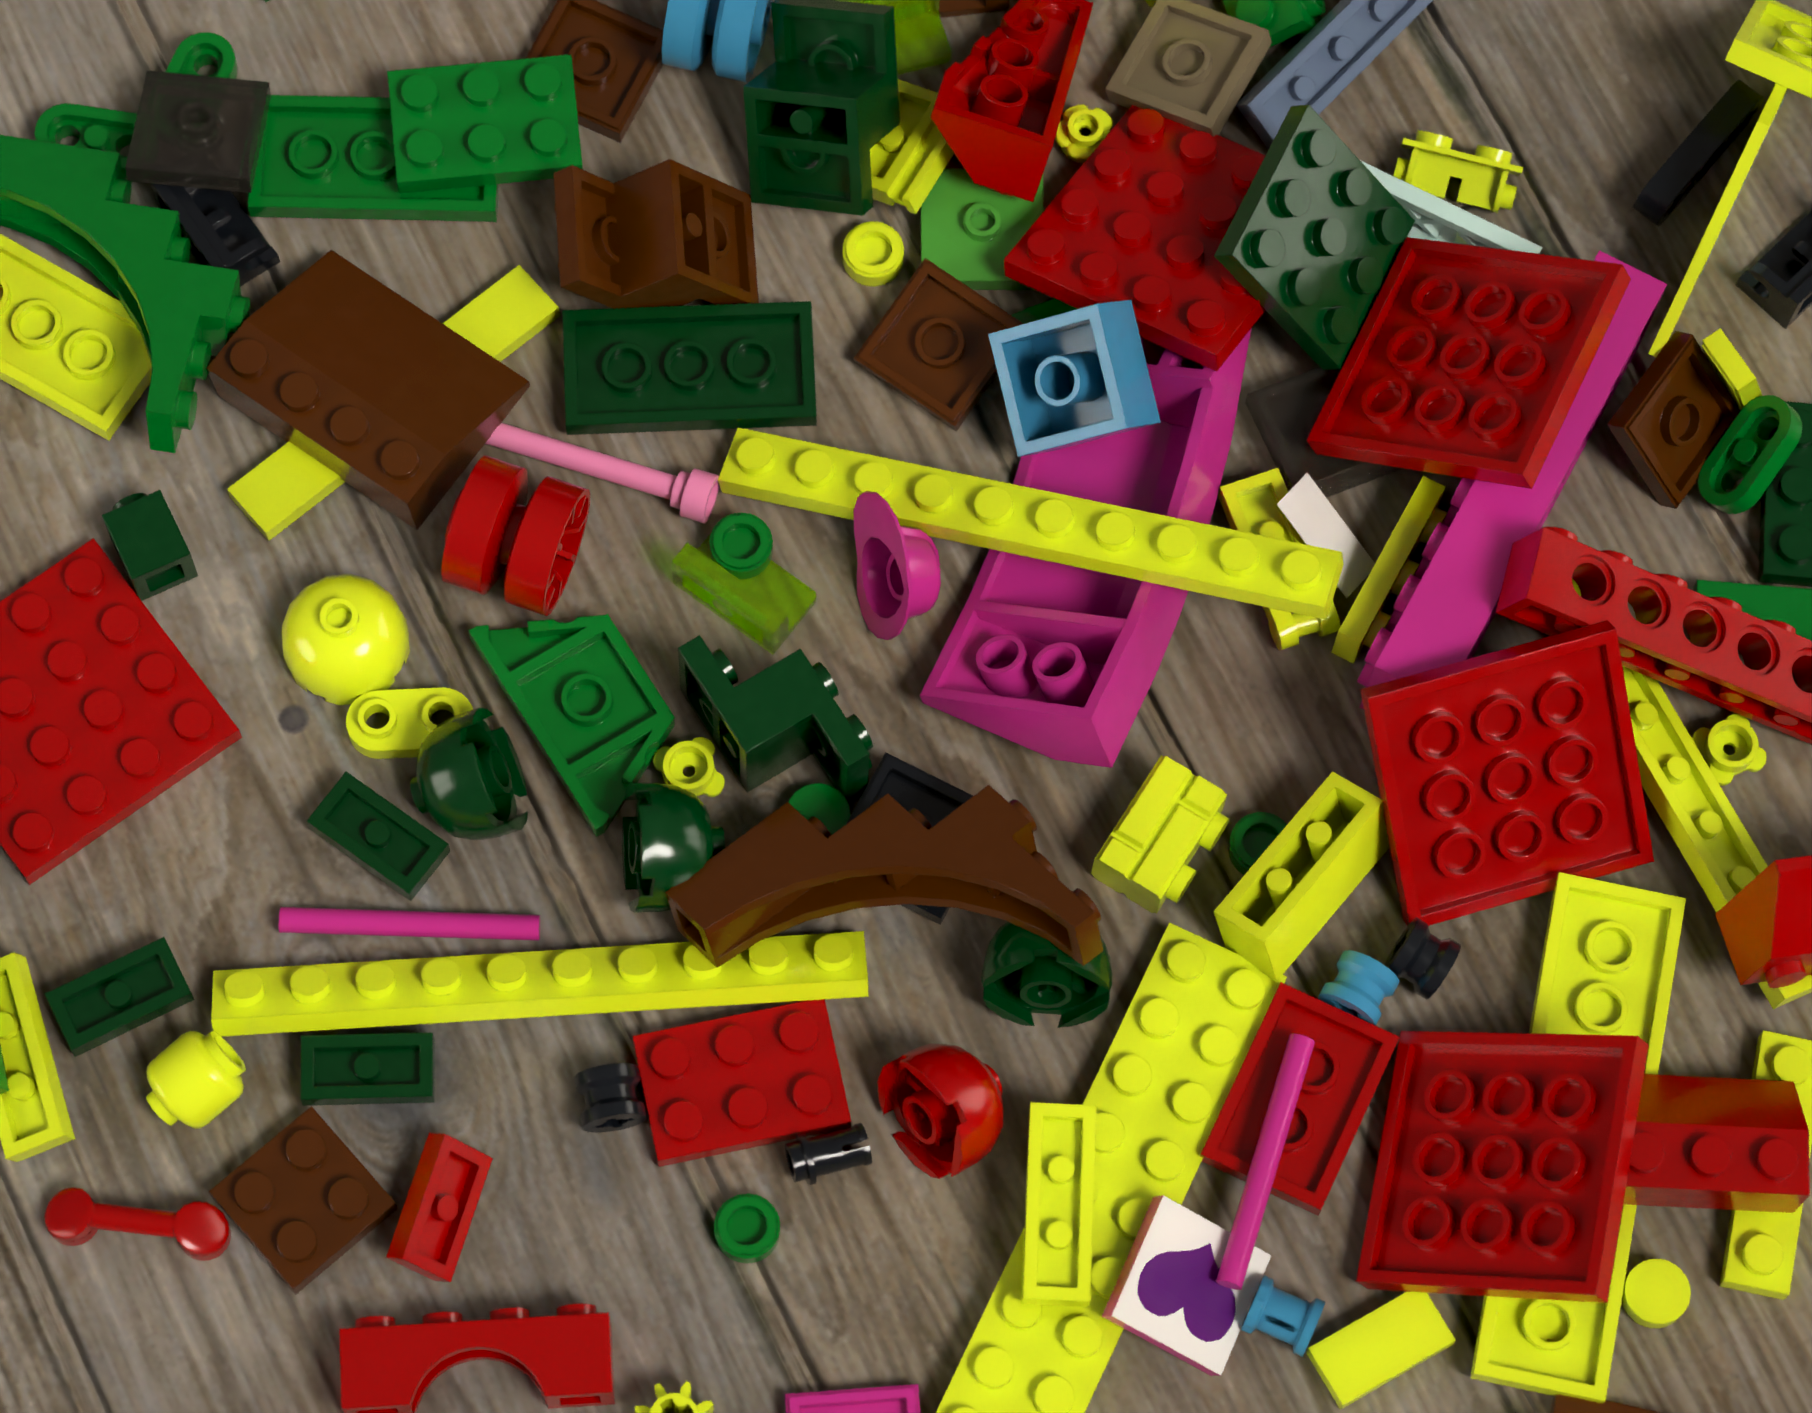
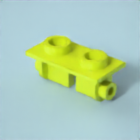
M1417 130L1415 140L1402 139L1400 147L1411 149L1412 153L1410 160L1398 157L1393 174L1394 177L1442 199L1445 198L1450 177L1462 179L1456 202L1491 210L1494 213H1498L1499 208L1512 209L1517 186L1506 184L1508 173L1519 176L1523 170L1521 166L1510 164L1513 153L1477 145L1475 155L1452 150L1453 138Z

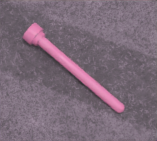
M501 423L494 430L491 437L485 443L670 500V507L680 509L681 517L704 524L710 518L720 486L718 482L719 475L694 468L691 473L680 471L678 476L504 423Z

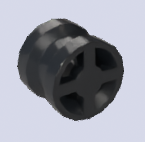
M1416 917L1403 931L1384 965L1398 978L1403 977L1413 983L1415 993L1427 1000L1436 992L1448 975L1459 955L1461 944L1451 938L1440 940L1430 933L1427 923Z
M633 1063L600 1065L583 1070L574 1076L576 1091L585 1100L586 1108L580 1114L584 1131L596 1133L617 1131L636 1126L647 1119L645 1105L636 1097L635 1088L640 1083L638 1065Z

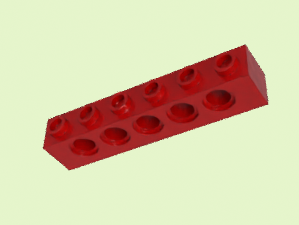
M1543 527L1512 544L1495 613L1550 636L1608 620L1617 630L1622 666L1812 745V641L1797 635L1796 629L1793 626L1782 621L1762 620L1742 611V606L1731 599L1707 597L1687 588L1688 584L1686 581L1677 576L1648 572L1634 566L1633 560L1620 552L1610 550L1599 551L1578 542V537L1574 533L1563 528ZM1572 579L1578 584L1581 597L1575 591ZM1628 603L1634 609L1636 619H1634L1631 615L1628 608ZM1683 626L1685 627V629L1687 630V632H1688V634H1689L1690 642L1688 641V639L1686 638V636H1685V634H1684ZM1738 650L1743 656L1744 664L1739 658ZM1792 673L1794 674L1797 680L1798 686L1795 684L1793 680Z

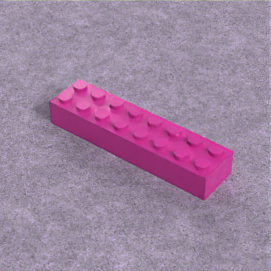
M1599 250L1594 261L1623 264L1631 281L1533 488L1528 489L1473 479H1461L1451 499V507L1443 523L1438 522L1424 548L1423 558L1415 575L1410 574L1394 604L1393 609L1395 610L1386 629L1381 627L1364 660L1366 664L1357 680L1359 684L1367 688L1473 657L1496 614L1512 544L1541 529L1645 336L1667 286L1666 283ZM1361 701L1359 708L1364 710L1363 702Z

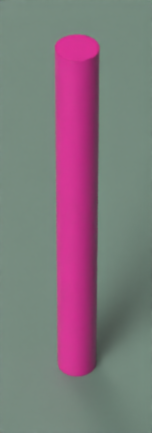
M280 907L279 933L540 940V915L303 907Z
M1290 1034L1216 1279L1218 1284L1230 1289H1242L1315 1044L1313 1039L1301 1034Z

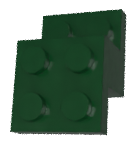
M775 0L771 3L775 62L743 86L751 202L863 216L873 207L870 148L900 124L894 6L836 0Z
M700 635L678 647L680 690L747 793L803 759L813 755L833 787L844 795L848 804L862 796L868 785L869 769L872 768L868 750L873 748V743L860 719L855 714L846 718L835 702L834 698L839 695L838 689L831 675L821 662L811 665L800 648L733 687L739 680L732 664L721 649L711 653Z

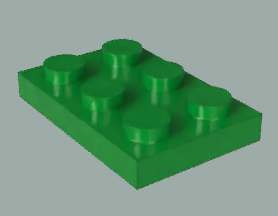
M572 54L387 71L396 180L399 193L554 179L555 172L571 165L583 169Z

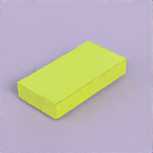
M1721 328L1702 340L1703 345L1701 346L1704 354L1740 411L1748 402L1762 396L1756 377Z
M1407 1291L1307 1349L1306 1354L1341 1410L1449 1348L1455 1343L1456 1339L1427 1293Z

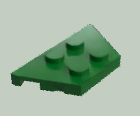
M608 614L577 617L568 623H561L550 619L528 621V627L489 630V625H482L470 629L468 632L471 642L596 837L602 835L625 803V794L629 783H638L653 760L655 753L661 748L674 728L675 717Z

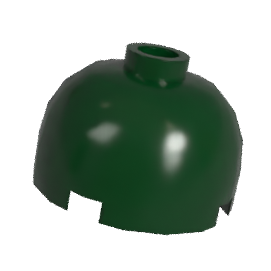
M476 708L455 715L438 724L421 744L416 761L417 776L413 777L410 781L412 797L418 810L422 814L429 813L437 825L457 838L485 840L501 837L522 830L528 818V811L516 815L517 806L514 794L519 797L527 795L526 782L519 758L504 727L491 730L484 721V719L494 715L485 708Z
M629 783L625 800H637L635 817H623L622 820L623 876L625 890L638 889L639 897L628 904L633 912L668 911L671 908L665 892L687 881L703 868L708 860L725 848L724 830L722 826H711L706 806L695 794L670 784Z
M1006 922L990 940L985 954L981 982L984 987L983 1000L986 1006L1001 1018L1027 1026H1034L1031 1013L1061 1015L1058 1027H1072L1095 1019L1107 1010L1110 1002V989L1112 987L1111 960L1103 939L1101 938L1104 951L1083 966L1047 939L1010 922Z

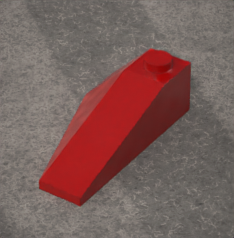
M1019 0L1002 17L1000 26L988 37L982 36L973 44L970 55L960 64L955 61L945 71L931 119L975 184L994 189L1003 195L1015 196L1031 202L1034 201L1053 147L1094 3L1086 0Z

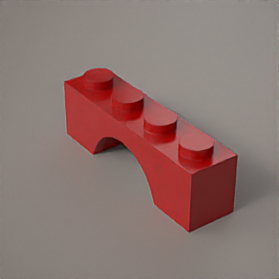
M593 1304L562 1305L556 1308L555 1316L530 1317L529 1310L525 1308H501L490 1311L489 1320L463 1321V1315L458 1312H434L422 1316L423 1324L396 1325V1319L391 1316H367L356 1319L355 1328L339 1329L341 1409L343 1413H416L423 1395L434 1380L448 1369L473 1360H494L517 1368L534 1382L543 1396L548 1409L615 1405L609 1312L597 1313L596 1306Z

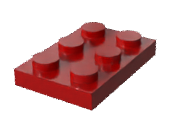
M1280 982L1200 1157L1203 1158L1202 1162L1246 1182L1290 1034L1307 1036L1313 1039L1315 1044L1270 1194L1319 1216L1400 1037Z
M825 999L801 1001L632 1036L658 1167L796 1139V1134L804 1133L807 1137L851 1127V1117Z

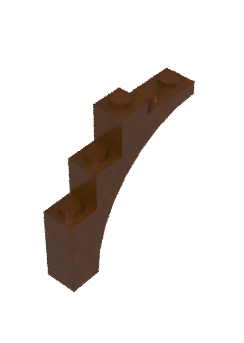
M990 785L986 786L933 827L919 810L911 808L907 811L889 794L875 802L833 835L830 834L818 818L811 816L809 819H806L787 802L708 860L703 868L687 881L665 892L678 931L716 968L757 942L803 922L857 908L903 904L959 908L1003 919L1047 939L1083 966L1104 951L1098 927L1101 915L1095 903L1081 889L1077 888L1072 892L1058 879L1057 873L1050 862L1041 853L1037 852L1033 832L1037 830V826L1025 806L1016 799L1008 802Z

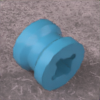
M1345 950L1336 964L1339 972L1333 982L1325 983L1318 999L1376 1025L1382 1015L1379 1006L1383 998L1392 996L1400 981L1381 962L1363 953Z

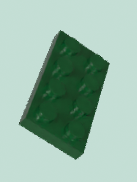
M811 301L562 310L567 435L737 429L738 427L817 426Z

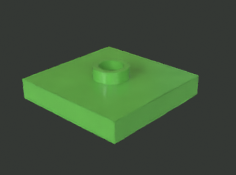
M944 169L920 207L921 263L925 258L972 290H1035L1005 276L1004 258L1044 211L1043 175L1034 201L1031 202L1015 196L1003 195L994 189L975 184L965 169Z

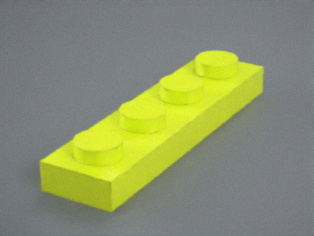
M1763 1030L1757 1040L1751 1079L1794 1081L1809 1129L1810 1161L1812 1148V1040ZM1803 1203L1794 1213L1731 1210L1719 1287L1785 1300L1790 1294Z

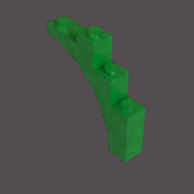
M0 135V226L11 228L60 250L89 269L120 300L142 335L152 365L146 405L150 449L175 453L182 429L191 430L195 421L197 393L193 392L196 380H206L208 376L206 368L211 363V355L217 356L242 323L250 316V298L241 296L239 270L189 263L190 239L181 237L179 211L130 204L132 185L130 180L123 179L120 153Z

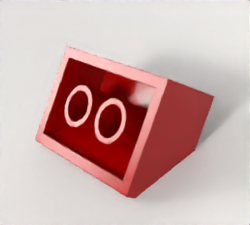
M1812 855L1774 860L1715 914L1740 985L1767 981L1769 988H1781L1802 980L1806 975H1812Z
M1644 1074L1623 1204L1794 1213L1810 1196L1809 1129L1794 1081Z

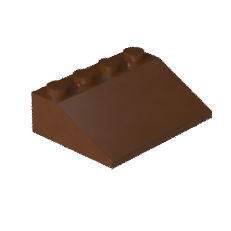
M333 250L326 253L249 316L206 368L219 397L284 441L294 444L338 474L343 481L416 530L427 519L488 441L494 430L502 423L530 387L527 379Z

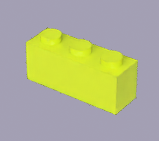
M1332 771L1213 911L1225 948L1241 955L1262 973L1278 981L1389 849L1383 813V800Z

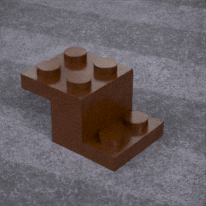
M671 159L615 183L573 165L554 173L555 215L559 254L558 269L561 288L610 308L682 306L699 298L715 305L759 303L750 194Z

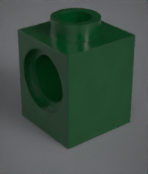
M161 490L149 495L145 493L129 495L118 501L113 506L112 511L101 515L110 539L141 601L198 576L191 553Z

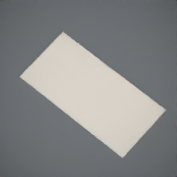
M1307 472L1277 503V506L1306 545L1342 552L1344 565L1337 587L1347 598L1370 574L1375 563Z

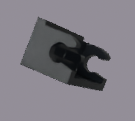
M203 153L192 155L162 174L158 172L149 178L157 206L162 209L179 211L181 237L190 239V252L199 264L239 270L241 287L280 263L277 252L266 241L220 177L213 163H210Z
M1812 209L1753 267L1744 272L1736 283L1738 288L1785 329L1812 304Z

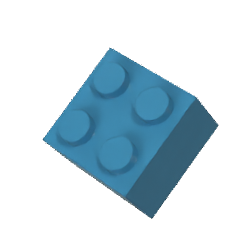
M1131 300L1097 303L988 334L1018 457L1051 452L1161 423Z

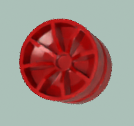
M484 455L474 466L452 509L445 534V547L441 565L442 581L481 595H486L498 581L506 566L504 577L505 602L548 616L556 607L576 561L587 523L590 491L589 489L547 476L535 489L526 506L528 495L527 470L523 467Z

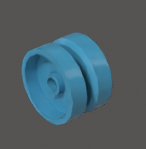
M668 0L662 40V63L666 66L695 72L706 59L713 39L712 66L715 74L718 77L748 83L754 73L761 46L766 36L773 0Z

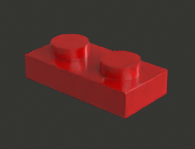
M429 1133L386 1258L431 1280L451 1282L493 1158L447 1134Z

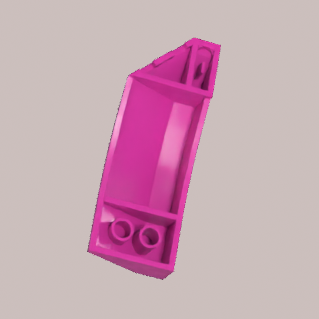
M1251 329L1217 372L1141 338L1161 423L1051 452L1021 456L1013 484L1210 525L1232 441ZM989 549L969 598L919 696L923 704L1051 759L1112 768L1160 667L1179 620L1188 591Z

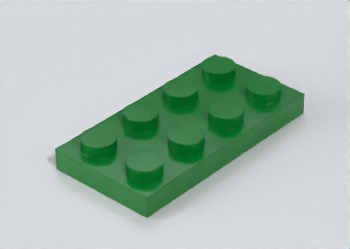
M254 96L248 193L250 217L497 222L499 184L405 193L398 192L389 97Z

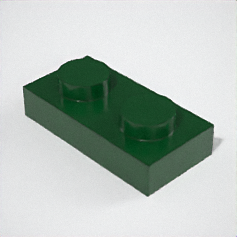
M347 771L306 821L311 831L410 901L413 900L450 852L449 844Z
M165 937L44 994L74 1057L194 1000Z
M433 1032L302 1035L300 1088L302 1105L435 1103V1038Z

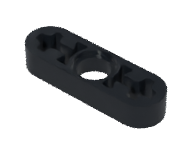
M1737 80L1650 179L1636 199L1633 208L1655 225L1660 226L1746 128L1761 107L1764 97L1743 81Z

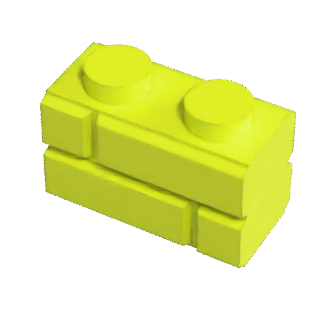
M1161 755L1094 858L1091 874L1098 881L1118 893L1125 894L1128 899L1151 913L1157 914L1167 898L1177 904L1197 871L1188 866L1189 862L1200 846L1211 851L1229 822L1230 818L1221 814L1227 794L1223 789L1201 776H1195L1191 770L1171 758Z

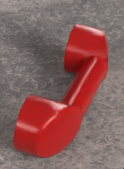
M70 1187L56 1193L48 1202L44 1213V1221L49 1233L56 1241L67 1246H78L88 1242L99 1229L176 1238L182 1250L189 1257L200 1261H208L220 1256L227 1249L231 1240V1227L224 1213L216 1206L207 1202L194 1201L184 1205L175 1212L95 1203L91 1196L83 1189Z

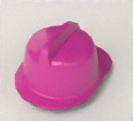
M865 491L857 497L854 507V535L858 562L857 597L861 614L868 629L877 638L891 640L900 635L908 619L920 616L934 607L941 586L939 553L931 537L919 528L900 526L896 515L887 501L877 492Z

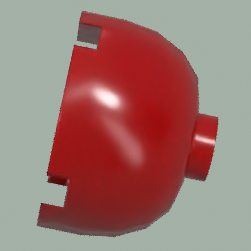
M927 1044L907 1052L882 1067L877 1081L879 1104L882 1113L885 1115L894 1110L896 1119L905 1132L898 1131L892 1135L899 1148L917 1168L933 1178L941 1179L949 1173L953 1177L976 1164L991 1152L1003 1127L1004 1111L1002 1084L997 1073L989 1065L983 1063L979 1058L959 1046Z

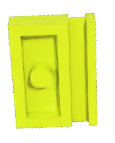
M898 79L900 124L870 148L872 198L891 206L895 203L903 205L907 208L908 212L917 214L954 152L931 119L938 93Z

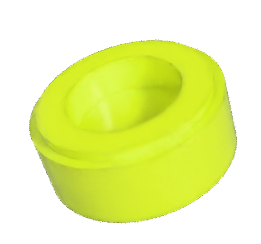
M870 221L855 226L850 230L843 242L842 261L844 269L854 281L865 286L875 287L891 282L897 277L903 266L904 244L902 238L894 228L882 222Z
M1664 1259L1645 1260L1637 1264L1626 1276L1622 1304L1626 1313L1636 1323L1647 1328L1667 1327L1677 1321L1686 1311L1691 1297L1690 1284L1684 1272L1672 1262Z

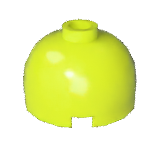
M353 574L326 576L305 586L290 603L282 624L283 657L296 684L306 692L308 689L314 695L324 697L326 702L336 705L352 704L359 696L370 691L388 690L395 682L394 677L402 669L404 660L406 664L410 653L407 621L394 597L374 580Z

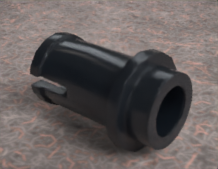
M854 1124L853 1127L806 1138L804 1133L796 1134V1141L785 1144L786 1159L793 1181L806 1180L808 1185L816 1184L818 1176L860 1165H871L872 1154L870 1145L846 1152L842 1150L843 1146L863 1142V1140L868 1139L863 1124Z

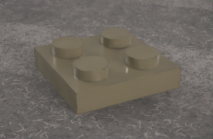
M1157 0L1105 88L1109 101L1126 108H1130L1133 105L1141 109H1153L1169 120L1198 131L1207 132L1213 137L1216 134L1219 135L1272 44L1269 30L1188 0Z

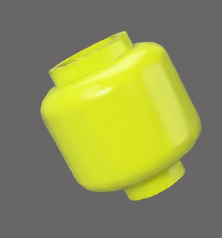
M188 1031L177 1038L148 1064L146 1074L152 1091L146 1095V1100L153 1111L168 1125L172 1126L179 1120L189 1127L200 1129L212 1122L242 1095L244 1087L241 1074L246 1071V1066L233 1047L218 1033L211 1031L204 1035L197 1031Z

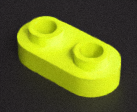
M451 688L376 690L364 693L354 700L346 715V728L352 745L364 756L374 759L412 758L418 756L421 744L437 727V725L430 721L436 711L448 710L455 716L473 710L469 700L462 693ZM374 713H384L389 716L388 723L382 728L374 729L366 724L367 719Z

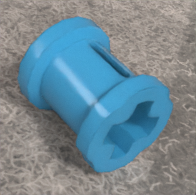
M1264 1275L1241 1331L1251 1334L1254 1330L1263 1332L1293 1345V1353L1303 1357L1324 1308L1325 1301L1315 1298L1312 1302L1306 1301L1274 1287L1273 1279Z

